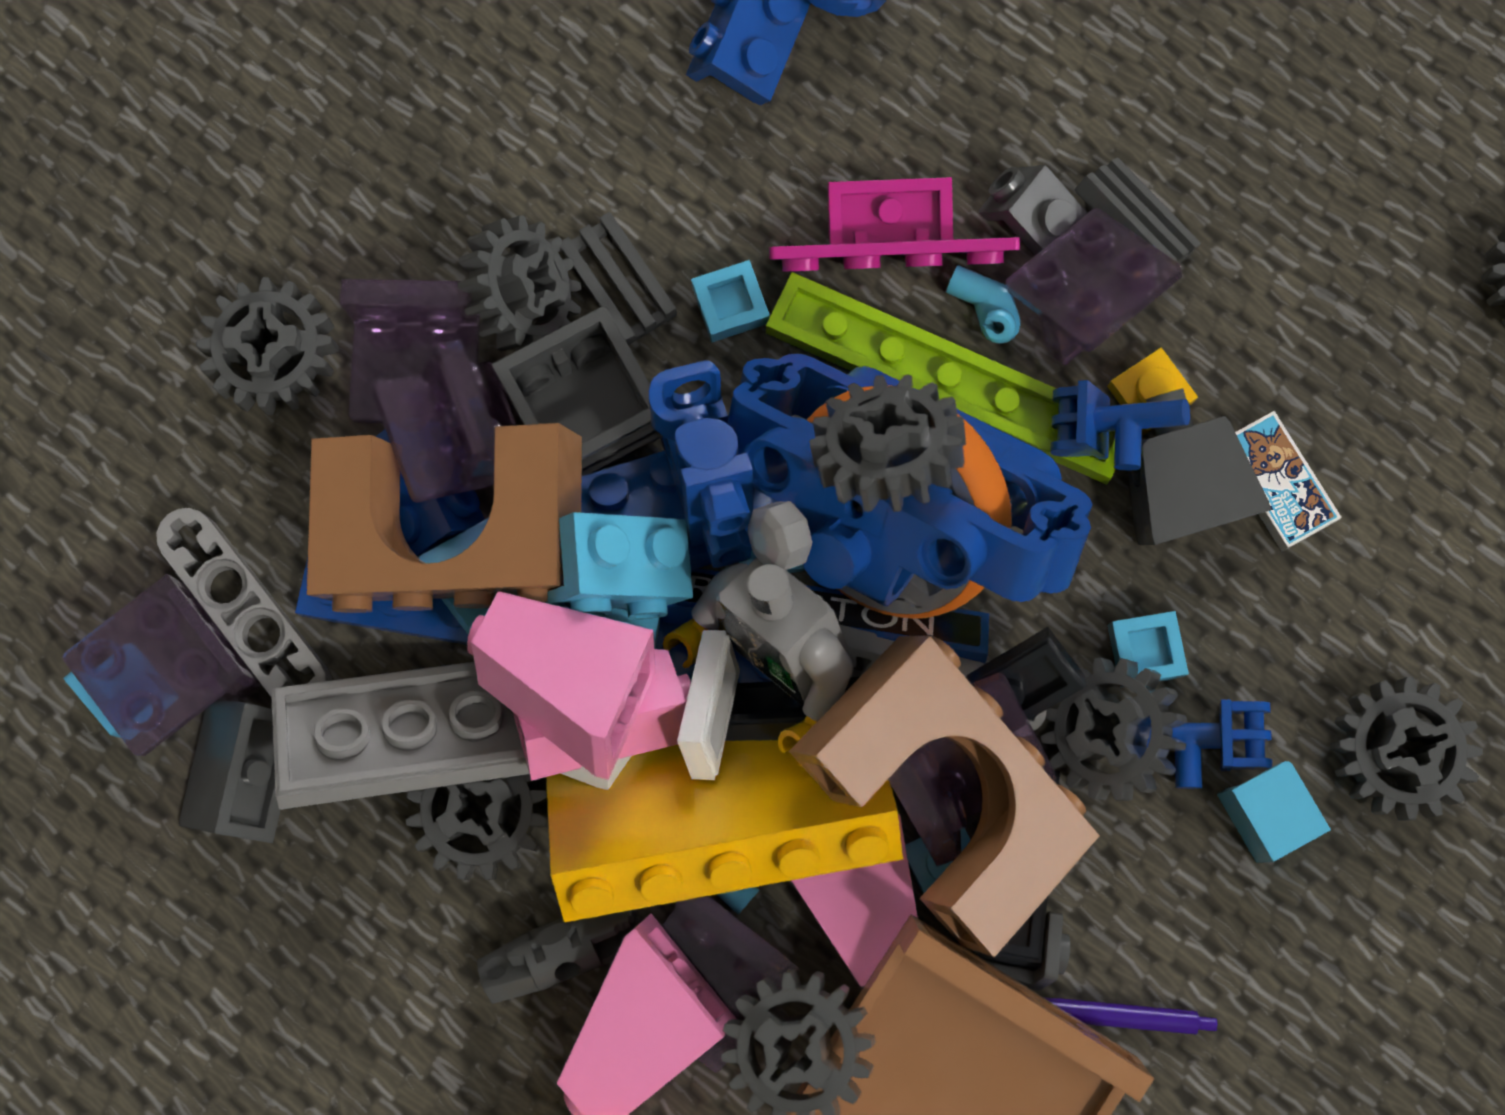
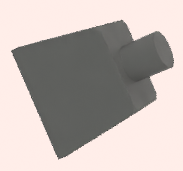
M1182 388L1145 400L1146 402L1186 399ZM1190 414L1188 425L1154 428L1156 436L1143 439L1141 443V468L1128 471L1134 529L1139 546L1157 545L1271 510L1268 498L1231 422L1226 416L1193 424Z

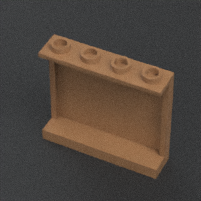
M910 914L849 1009L850 1011L854 1008L865 1007L868 1012L856 1025L858 1033L875 1035L876 1043L873 1047L859 1054V1057L866 1059L874 1065L873 1071L869 1078L852 1077V1080L862 1092L854 1104L844 1101L839 1096L837 1100L840 1106V1115H1112L1125 1093L1140 1102L1153 1082L1154 1077L1137 1056ZM837 1028L831 1037L832 1051L841 1058L840 1063L842 1064L844 1055L843 1042ZM803 1082L796 1094H810L822 1089L816 1090L809 1083ZM819 1109L815 1110V1115H822ZM790 1112L788 1115H796V1113Z

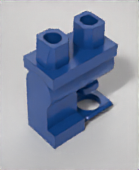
M708 360L662 371L652 379L649 387L651 426L661 436V443L684 511L690 547L705 544L712 567L714 568L748 560L751 558V545L747 533L753 512V468L747 453L738 455L737 435L733 428L727 424L728 415L721 397L720 371L715 364ZM696 380L705 381L704 385L696 391L685 394L674 393L684 383Z

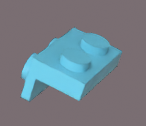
M572 512L559 518L564 586L548 591V602L546 603L560 607H570L572 610L600 617L612 614V608L627 609L629 619H653L668 615V605L693 598L685 519Z

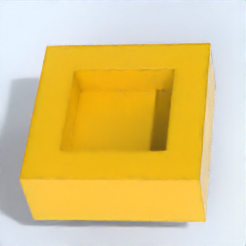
M1162 347L1112 379L1107 386L1120 405L1145 403V399L1182 388L1189 406L1198 398ZM1154 428L1142 429V435H1146Z

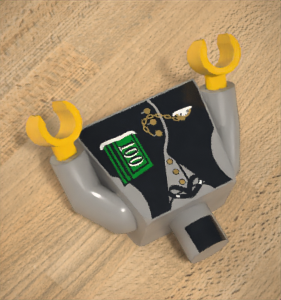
M757 557L749 565L739 563L719 571L711 579L692 609L693 619L688 620L668 633L663 640V648L668 651L681 642L685 645L688 651V658L682 667L688 668L696 662L703 630L726 631V634L730 637L732 647L803 707V712L807 715L804 721L780 733L778 747L782 753L790 751L845 693L854 666L836 615L828 603L787 570L784 571L783 568L773 564L763 565Z

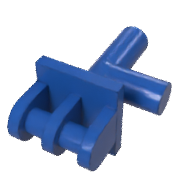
M1088 380L1078 381V386L1056 388L1053 390L1052 401L1058 403L1059 408L1058 414L1052 416L1051 427L1058 430L1057 441L1051 443L1050 453L1059 457L1094 455L1098 459H1108L1109 432L1115 431L1114 468L1125 471L1138 470L1141 468L1142 429L1188 425L1190 422L1189 403L1186 399L1110 406V397Z
M1221 700L1219 704V723H1185L1173 728L1172 737L1186 743L1185 750L1174 751L1176 769L1175 788H1202L1201 749H1220L1221 771L1266 770L1272 768V759L1265 758V741L1272 740L1271 730L1264 729V714L1271 713L1270 702ZM1232 714H1244V729H1232ZM1150 730V734H1149V738H1148L1147 747H1148V745H1149L1150 738H1151V730ZM1233 742H1245V758H1233Z

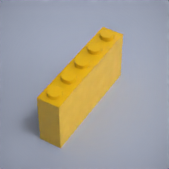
M778 740L725 741L718 776L715 775V780L691 779L678 744L631 756L608 790L597 788L563 774L546 777L550 870L564 922L903 860L898 810L889 779L863 807L834 802L808 772L799 766V762L789 751L782 753L779 750Z

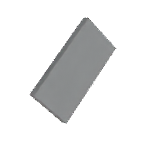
M475 662L271 688L275 792L279 810L529 774L513 713L508 707L478 685Z

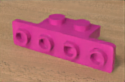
M952 177L828 182L829 245L769 247V260L782 259V272L819 270V258L843 257L844 269L881 268L880 255L904 254L905 267L942 266V253L966 252L967 265L1004 263V251L1020 250V237L953 240Z

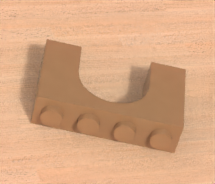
M560 423L495 427L494 497L488 522L480 536L469 548L451 559L437 563H425L419 559L410 549L401 529L399 512L400 447L373 435L312 439L307 595L332 601V611L367 613L372 612L373 601L392 600L393 609L425 611L433 609V599L454 598V607L481 609L490 607L498 591L546 603L548 602V591L564 586L559 518L572 512L581 513L582 436Z
M899 636L789 752L832 801L863 807L904 761L922 745L945 737L961 747L973 762L981 782L982 811L980 820L967 846L919 899L961 946L995 957L1100 835L1084 818L1083 815L1086 813V808L1081 800L1067 788L1055 784L1042 767L1045 765V760L1041 753L1027 740L1015 736L1000 719L1003 716V710L998 702L986 691L973 687L958 668L961 666V661L950 646L939 638L931 636Z

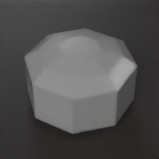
M791 501L774 502L753 510L748 526V535L752 551L762 564L777 565L785 571L806 563L813 542L807 519Z

